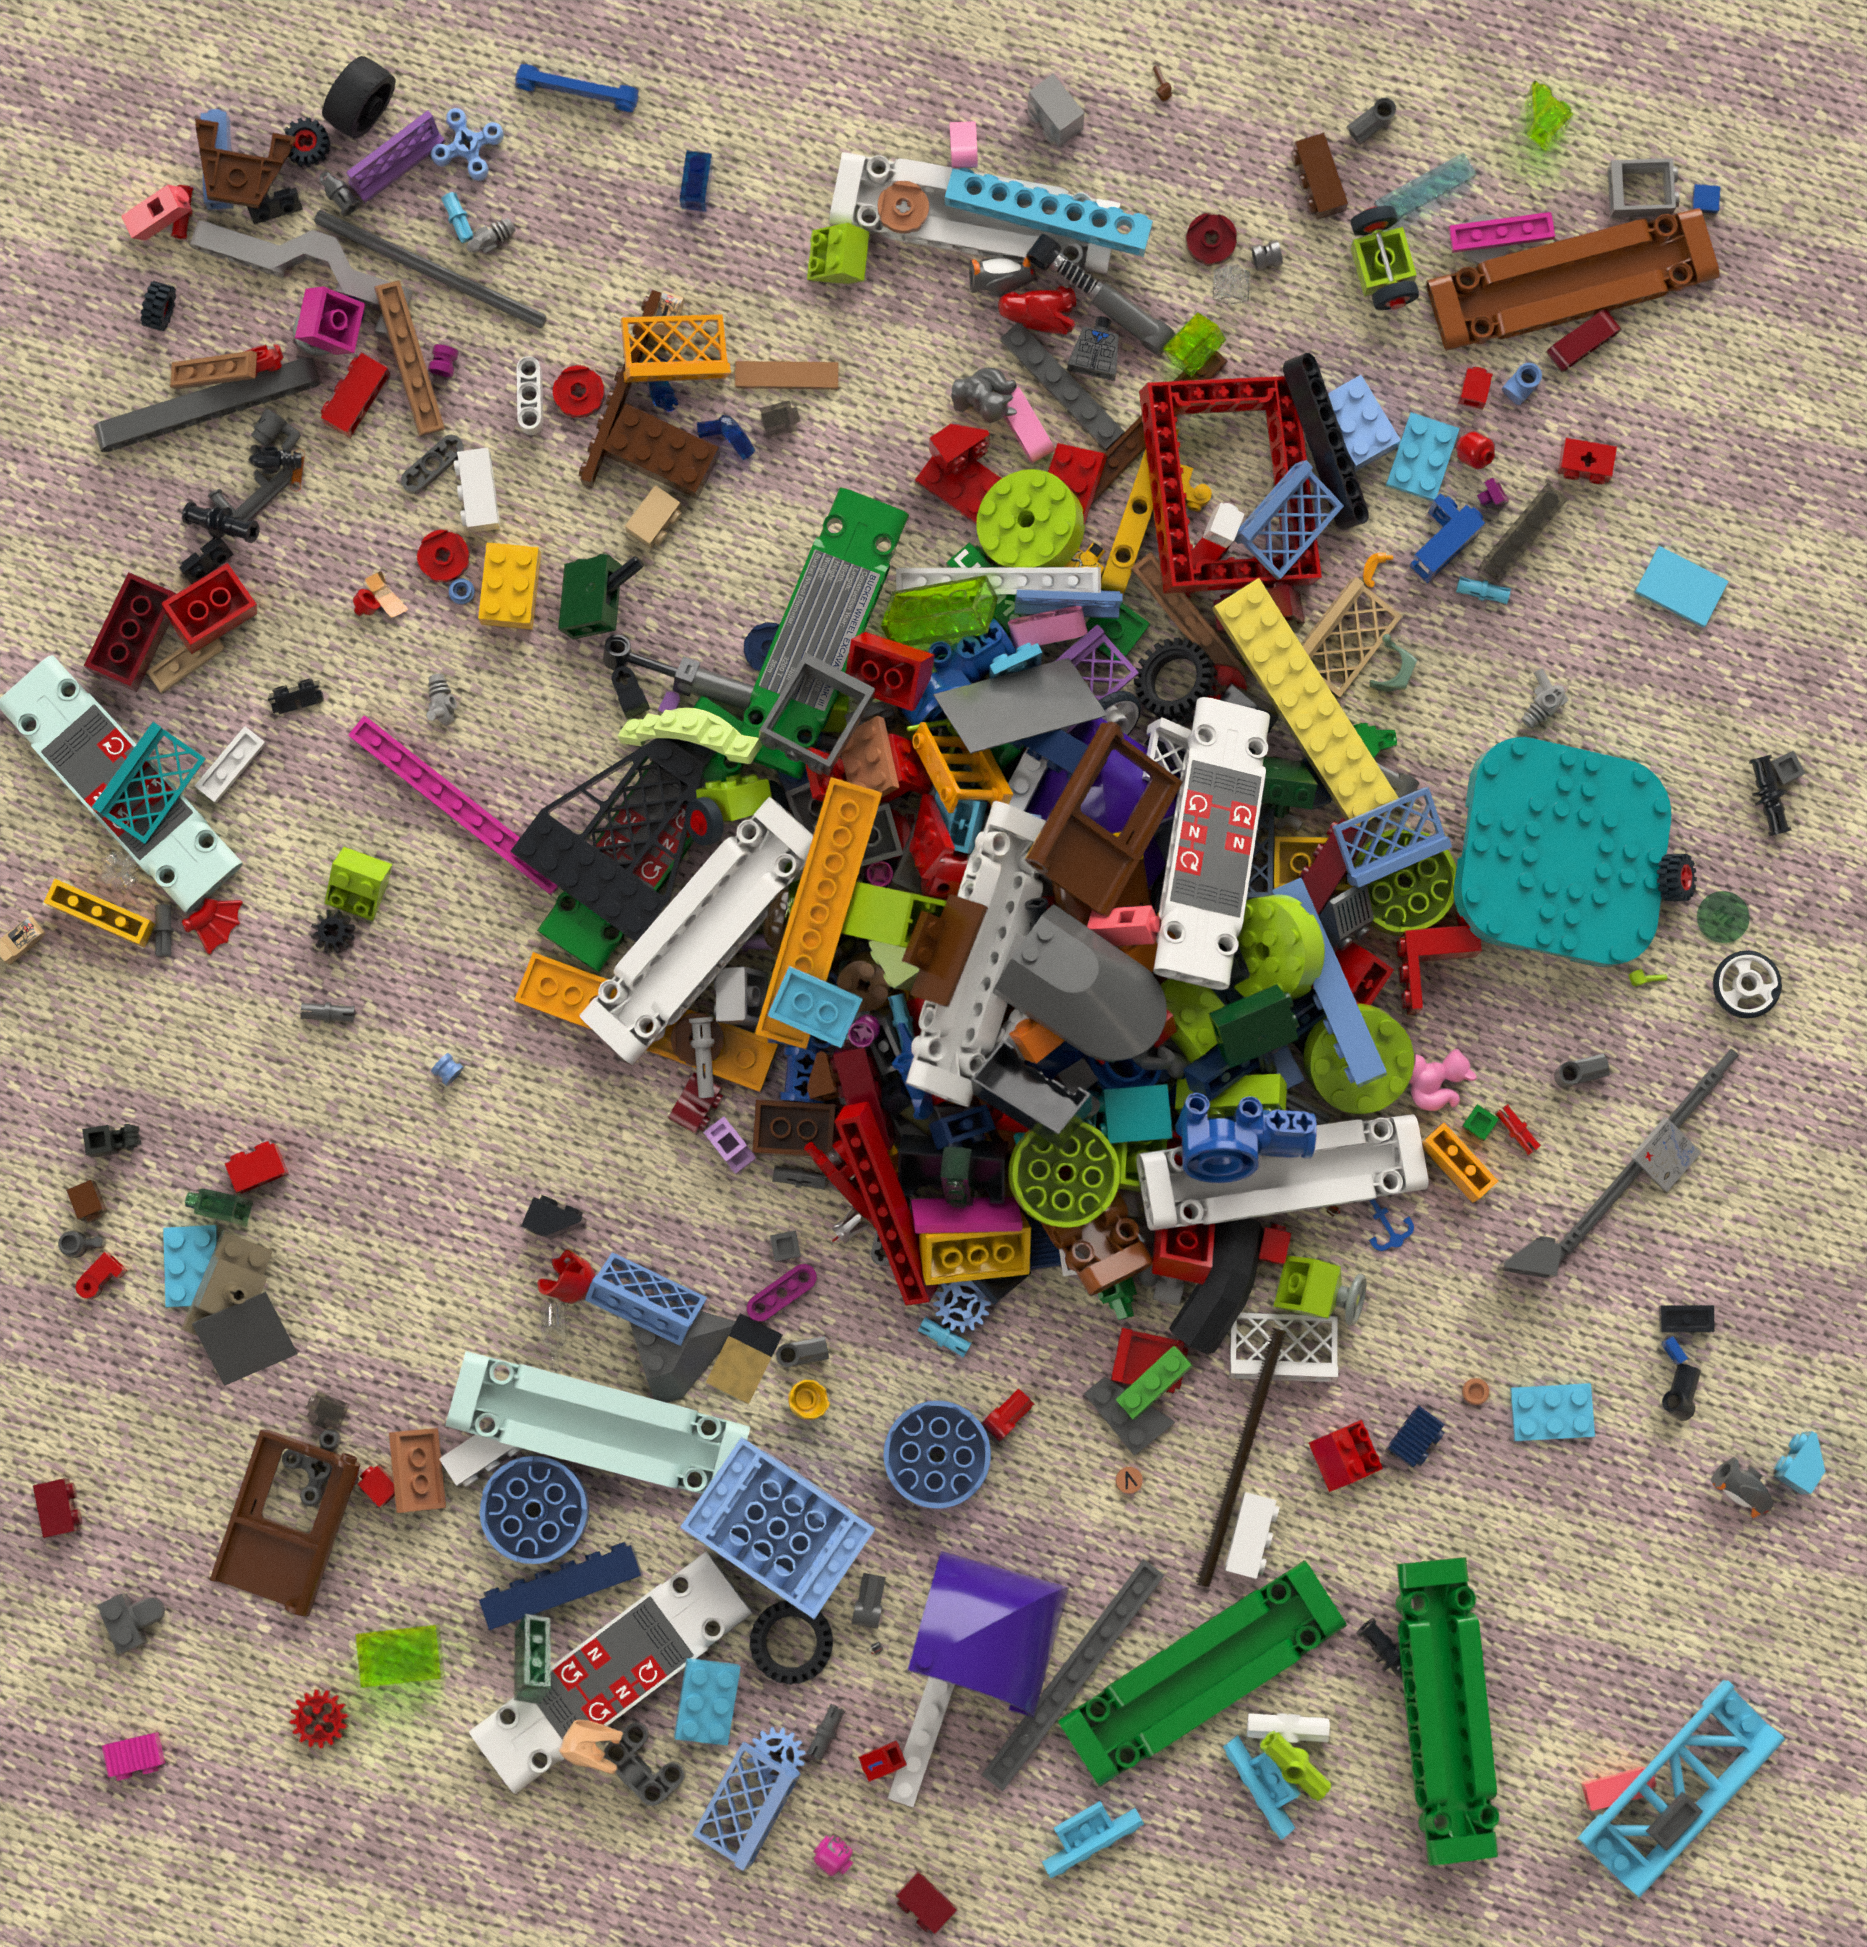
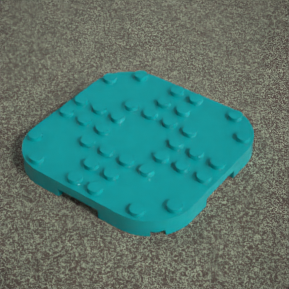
M1529 737L1506 739L1483 753L1475 762L1468 781L1465 807L1468 808L1462 856L1457 861L1454 882L1455 905L1459 915L1463 916L1470 926L1469 930L1481 940L1496 946L1520 951L1527 949L1569 958L1571 962L1595 967H1614L1641 955L1652 942L1658 926L1662 891L1658 890L1660 883H1657V878H1659L1657 869H1660L1658 864L1659 861H1662V856L1667 854L1671 826V804L1667 791L1659 778L1647 767L1631 760Z

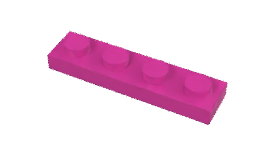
M1552 212L1449 225L1448 228L1452 253L1548 241L1555 238Z

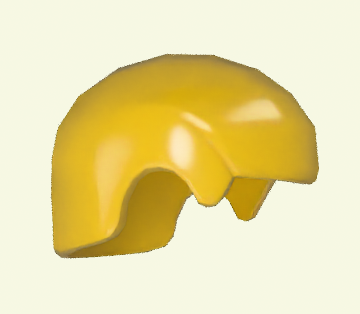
M805 1379L794 1384L788 1394L790 1410L803 1420H814L823 1416L830 1405L827 1390L814 1380Z

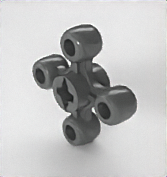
M334 1429L324 1430L319 1436L320 1448L334 1452L341 1443L340 1434ZM328 1435L334 1437V1441L330 1445L326 1442ZM287 1449L282 1455L283 1465L293 1470L298 1468L304 1469L309 1475V1483L300 1493L302 1503L310 1507L318 1505L322 1500V1484L330 1478L332 1466L329 1463L323 1462V1466L327 1467L326 1471L320 1472L318 1476L315 1464H320L322 1461ZM292 1454H295L297 1457L294 1464L289 1461V1457ZM358 1472V1474H357V1477H356L354 1486H355V1485L358 1483V1481H359V1476H360V1475H359V1472ZM310 1491L315 1493V1498L312 1501L307 1497Z

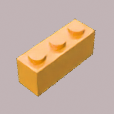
M1445 1123L1438 1126L1422 1141L1423 1150L1472 1203L1480 1199L1498 1182Z

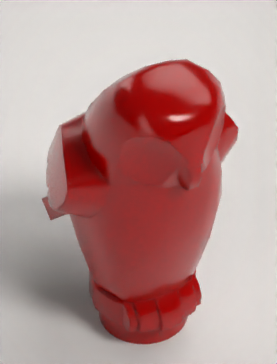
M1059 286L1056 290H1033L1020 295L1016 292H1010L1000 297L998 310L1004 318L1020 323L1026 328L1046 333L1067 335V332L1073 331L1075 323L1072 319L1062 314L1072 312V308L1077 305V299L1074 290L1071 287L1065 288V286Z

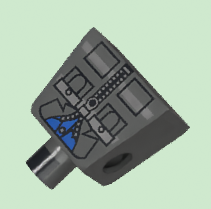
M1098 316L1094 328H1082L1069 358L1067 371L1115 381L1119 335L1109 332L1111 319Z

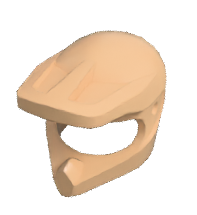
M575 1720L563 1737L559 1752L567 1761L574 1765L615 1774L617 1766L604 1758L605 1753L596 1746L595 1742L611 1740L614 1744H619L623 1733L596 1722Z

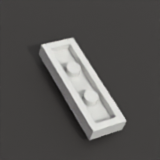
M244 726L195 784V787L214 803H217L266 743Z

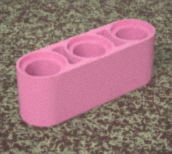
M975 121L950 122L952 168H977L978 156Z
M1017 387L1013 393L1009 394L1013 396V399L1008 402V407L1016 409L1017 414L1004 416L1012 432H1016L1015 437L1025 454H1029L1027 458L1031 463H1034L1054 452L1055 449L1023 392Z
M1071 606L1022 616L1008 622L1012 644L1015 649L1027 643H1031V645L1038 643L1040 646L1078 638L1087 634L1083 608L1081 606Z

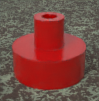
M360 589L353 597L354 612L358 616L363 614L373 615L380 607V603L373 593L367 589Z

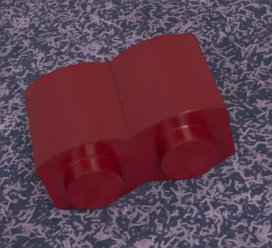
M694 1072L670 1112L668 1119L695 1135L699 1131L704 1132L711 1120L708 1117L711 1109H717L724 1098V1095L721 1094L722 1087L713 1083L714 1097L699 1098L697 1073Z

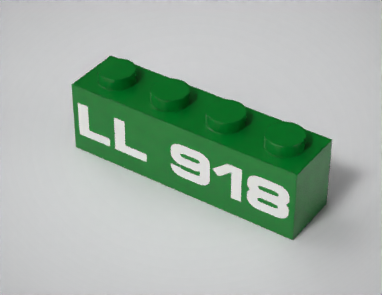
M970 542L946 562V568L999 567L995 564L991 566L985 560L987 557L985 552L978 545L974 547ZM971 594L992 619L994 618L1001 625L1010 638L1008 622L1014 618L1027 616L1014 615L1015 594Z

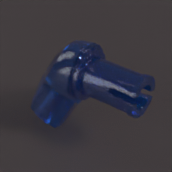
M656 357V358L659 359L661 362H668L667 360H665V359H663V358ZM647 382L654 405L658 408H664L666 411L675 410L672 405L678 406V400L669 382Z
M722 415L718 420L697 422L699 438L722 435L742 460L747 459L755 452V448L744 430L730 415Z

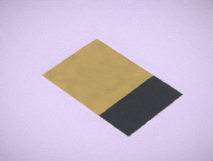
M740 1313L705 1383L749 1404L783 1334Z

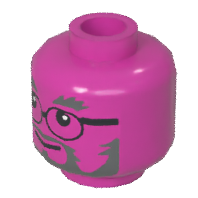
M837 1835L832 1837L826 1836L813 1850L815 1853L814 1862L829 1876H834L838 1872L843 1875L853 1864L850 1860L853 1855L852 1848Z

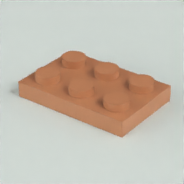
M876 716L856 728L841 755L847 782L883 792L882 797L899 789L885 720L883 717Z
M438 1428L389 1433L397 1513L446 1508L442 1463L439 1460L441 1452Z

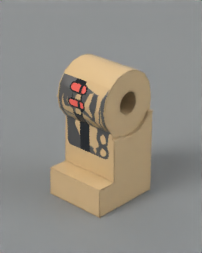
M664 291L654 316H680L685 298ZM656 323L651 328L661 339L670 331L662 323ZM671 333L664 342L671 344L674 333Z
M33 917L26 918L0 938V957L4 962L11 965L34 947L45 936V931Z

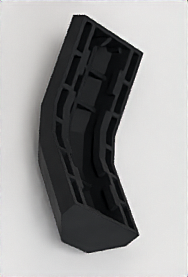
M1248 1218L1215 1223L1212 1269L1204 1284L1198 1283L1169 1327L1171 1333L1189 1347L1205 1354L1215 1353L1245 1307L1255 1282L1258 1266V1257L1263 1237V1229L1260 1222Z

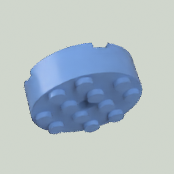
M927 1401L909 1408L896 1419L885 1440L884 1464L891 1483L902 1496L923 1507L940 1509L964 1502L980 1488L990 1467L991 1449L984 1427L971 1412L955 1403ZM941 1447L945 1451L943 1461L936 1463L930 1459L929 1453L932 1448Z
M542 1456L521 1457L500 1467L491 1476L483 1490L479 1510L482 1529L491 1545L503 1556L525 1564L551 1562L570 1552L578 1544L586 1530L590 1511L586 1489L576 1473L565 1464ZM532 1502L538 1503L541 1507V1513L536 1518L530 1517L527 1512V1508Z

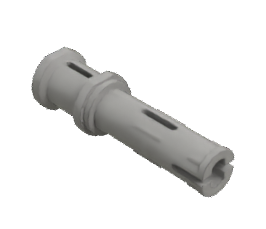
M713 1017L689 1019V1023L692 1024L693 1040L690 1042L692 1048H695L699 1098L714 1097L711 1047L715 1043L714 1039L711 1038L710 1024L713 1021ZM701 1025H702L703 1037H701ZM703 1063L705 1064L706 1078H704Z

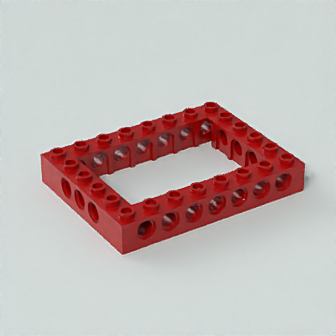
M1285 376L1147 382L1139 391L1164 594L1242 589L1258 578L1265 588H1269L1271 584L1285 582L1286 585L1290 586L1313 585L1322 578L1317 538L1279 580H1276L1255 556L1250 559L1229 557L1227 560L1210 561L1209 558L1201 559L1194 566L1192 564L1191 550H1193V544H1190L1188 531L1190 519L1186 515L1185 499L1187 495L1183 491L1182 474L1184 471L1183 467H1180L1178 449L1181 446L1180 442H1177L1175 426L1177 417H1174V415L1265 411L1274 484L1276 486L1294 464L1307 460L1303 428ZM1308 479L1303 483V495H1311L1310 481ZM1289 499L1287 501V513H1298L1297 499ZM1303 499L1304 513H1314L1312 499ZM1279 517L1280 531L1282 532V518ZM1287 517L1288 532H1299L1298 517ZM1304 517L1305 532H1313L1315 529L1314 517ZM1288 535L1289 550H1297L1299 548V536ZM1283 554L1272 557L1273 565L1278 570L1283 566Z

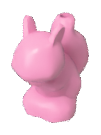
M1453 1049L1445 1057L1442 1064L1438 1062L1426 1063L1423 1056L1414 1054V1069L1409 1084H1411V1095L1415 1104L1420 1109L1436 1111L1444 1107L1448 1102L1451 1107H1456L1460 1102L1458 1093L1453 1089H1440L1444 1080L1461 1082L1464 1079L1468 1081H1475L1477 1079L1476 1074L1470 1069L1468 1059L1459 1049Z

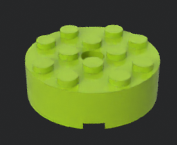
M1036 469L1020 470L1000 479L983 498L977 515L978 538L984 551L1001 568L1064 567L1074 557L1083 540L1085 532L1083 508L1076 495L1055 475Z
M1396 829L1383 832L1381 837L1391 841ZM1402 829L1396 844L1403 847L1408 845L1413 834ZM1420 832V834H1422V835H1424V836H1429V835H1431V834H1429V833H1427V832H1426V833ZM1379 839L1373 854L1380 857L1385 855L1390 844ZM1372 840L1363 848L1364 850H1369ZM1448 849L1368 883L1367 888L1374 916L1370 926L1393 936H1401L1405 930L1434 927L1446 915L1454 902V882L1457 867ZM1360 852L1353 865L1354 868L1362 865L1366 856L1365 853ZM1398 877H1408L1411 881V886L1404 888L1398 885Z
M1276 894L1246 900L1242 928L1236 939L1249 969L1250 978L1234 986L1244 997L1278 984L1284 993H1289L1292 1000L1297 999L1308 993L1315 979L1320 977L1325 957L1322 932L1314 915H1309L1301 906L1302 903L1297 899L1287 895Z
M1357 1004L1388 1075L1359 1088L1356 1082L1350 1083L1344 1070L1349 1067L1345 1057L1339 1058L1333 1045L1338 1043V1040L1334 1033L1329 1035L1323 1022L1327 1016L1316 1023L1308 1035L1303 1060L1305 1072L1316 1092L1329 1104L1344 1112L1367 1114L1389 1106L1404 1092L1410 1082L1414 1069V1050L1407 1032L1395 1019L1374 1006Z
M1085 1122L1079 1125L1061 1149L1029 1130L1015 1146L1009 1163L1010 1187L1020 1207L1035 1220L1056 1227L1081 1226L1098 1217L1113 1201L1120 1181V1166L1114 1147H1112L1102 1132ZM1064 1165L1071 1169V1176L1066 1181L1061 1180L1058 1174L1059 1169Z

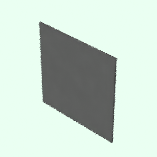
M266 1291L247 1299L242 1304H235L192 1323L224 1386L298 1354Z

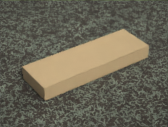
M216 639L191 655L186 646L183 645L147 670L146 673L159 691L164 693L226 648L219 639Z

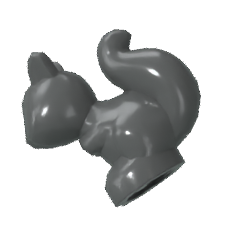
M982 368L970 377L954 381L951 392L954 410L964 412L970 405L974 406V409L980 411L982 418L988 423L998 421L1004 416H1013L1017 414V411L1012 407H1008V402L1013 399V396L1009 394L1015 391L1017 384L1015 380L1006 381L1004 374L996 368Z

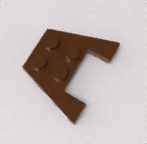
M195 118L207 199L259 209L293 149L296 137L273 133L267 158L216 149L219 122Z

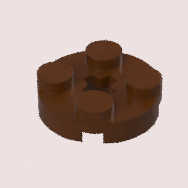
M691 1013L684 1016L674 1026L671 1033L673 1051L681 1061L691 1066H696L695 1048H692L690 1042L693 1033L692 1024L689 1023V1019L710 1017L704 1013ZM713 1019L710 1023L711 1038L714 1039L715 1044L711 1047L712 1061H715L723 1049L724 1035L717 1021ZM701 1025V1037H703L702 1025Z

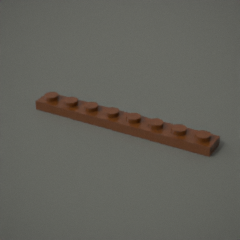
M652 289L650 296H645L641 306V311H644L642 317H652L655 315L662 296L661 292ZM634 324L632 334L638 340L645 331L637 324ZM648 333L639 342L644 347H646L649 339ZM637 347L631 351L632 363H640L643 352ZM625 362L623 368L619 366L614 378L617 384L614 391L610 390L607 395L605 405L608 407L605 415L601 414L598 419L596 428L599 431L596 439H591L587 451L590 453L587 462L583 461L578 476L581 477L582 485L593 488L605 456L603 447L622 411L632 382H624Z

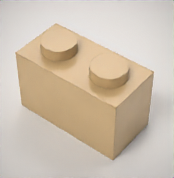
M655 485L626 523V532L650 549L655 544L659 546L667 536L665 531L670 524L675 525L682 515L680 511L682 509L681 503Z

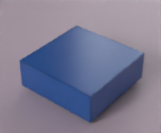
M1695 184L1693 186L1692 209L1700 208L1703 213L1717 214L1719 212L1720 186Z
M1673 1336L1661 1342L1662 1347L1674 1364H1681L1688 1359Z

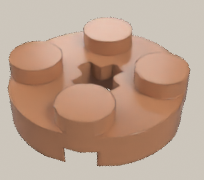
M897 181L881 192L878 199V215L884 227L895 233L907 234L919 231L926 222L929 214V200L917 184L910 181ZM902 201L907 202V206L911 207L905 213H900V210L896 209V206L901 205Z

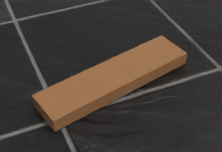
M246 351L172 362L170 388L184 389L254 379L257 353Z
M735 361V388L838 390V362Z

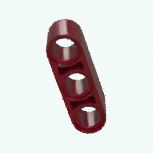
M1604 309L1553 344L1546 353L1562 373L1569 369L1567 366L1572 367L1589 355L1588 352L1592 353L1609 341V337L1613 338L1622 329L1608 310Z

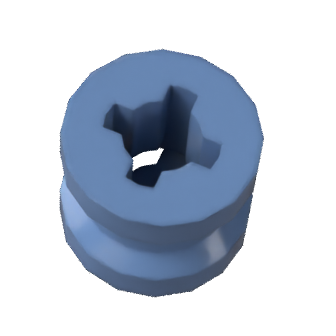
M447 1053L433 1066L431 1072L435 1076L439 1075L442 1078V1083L448 1086L459 1076L464 1067L460 1063H455L453 1056Z

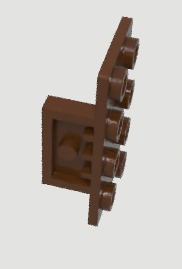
M950 894L940 918L921 911L902 958L903 962L919 969L910 992L911 995L944 1007H949L988 906Z

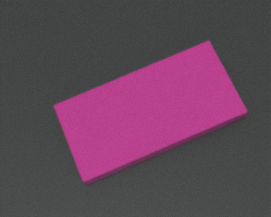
M990 1197L911 1199V1212L915 1233L1022 1231L1019 1204L1015 1197H1006L1005 1204L990 1203Z

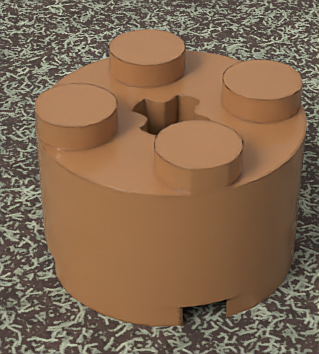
M869 951L854 955L847 962L837 979V986L863 998L857 1012L872 1011L879 1008L893 990V987H890L883 977L885 972L882 966L873 960Z

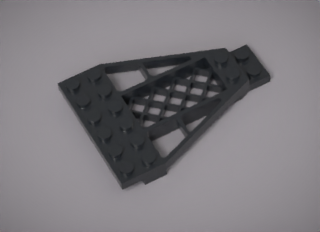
M655 738L542 808L510 852L636 943L670 904L688 835L686 822L684 821L676 853L671 852L658 841L685 804L697 799L696 789H700L705 769L717 754V751L689 741ZM648 759L654 763L650 765H644ZM633 762L632 767L606 801L599 800L587 791L593 785ZM657 768L659 782L644 784L642 771ZM660 768L675 779L662 781ZM639 772L641 785L628 786ZM678 783L680 797L665 799L663 786ZM681 783L687 787L684 793L682 791ZM660 786L662 800L647 802L645 789ZM641 789L643 803L628 805L626 792ZM582 793L599 805L600 809L583 833L575 834L550 816V812ZM623 793L625 806L613 807ZM676 802L667 814L666 804ZM662 804L664 818L649 820L647 807ZM644 807L646 821L631 823L629 810ZM626 810L628 824L613 826L611 812ZM608 814L609 827L596 829ZM661 823L652 835L650 825ZM647 825L649 839L634 841L632 828ZM629 828L631 842L615 844L614 830ZM610 831L612 845L597 847L595 833ZM591 835L593 846L587 842ZM645 844L636 856L635 846ZM631 846L633 860L618 862L616 849ZM654 847L659 848L674 859L665 895H660L634 876L636 870ZM613 849L615 862L600 851ZM630 865V866L627 868V870L624 869L623 867H621V866Z

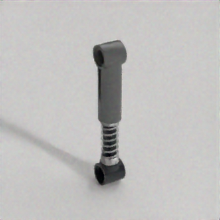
M1041 234L1026 254L1029 261L1042 270L1049 268L1054 272L1057 271L1058 276H1064V280L1068 279L1070 284L1076 285L1075 289L1080 288L1081 293L1085 292L1087 294L1086 296L1091 299L1090 303L1138 338L1146 349L1160 356L1175 336L1173 329L1164 322L1151 317L1106 282L1104 284L1100 283V281L1097 283L1096 278L1092 279L1091 274H1085V270L1081 271L1079 266L1073 265L1074 261L1069 262L1068 257L1063 255V253L1061 254L1062 248L1054 239L1046 234Z

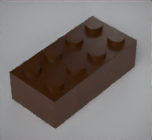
M625 403L603 447L606 457L697 500L720 456L718 446Z

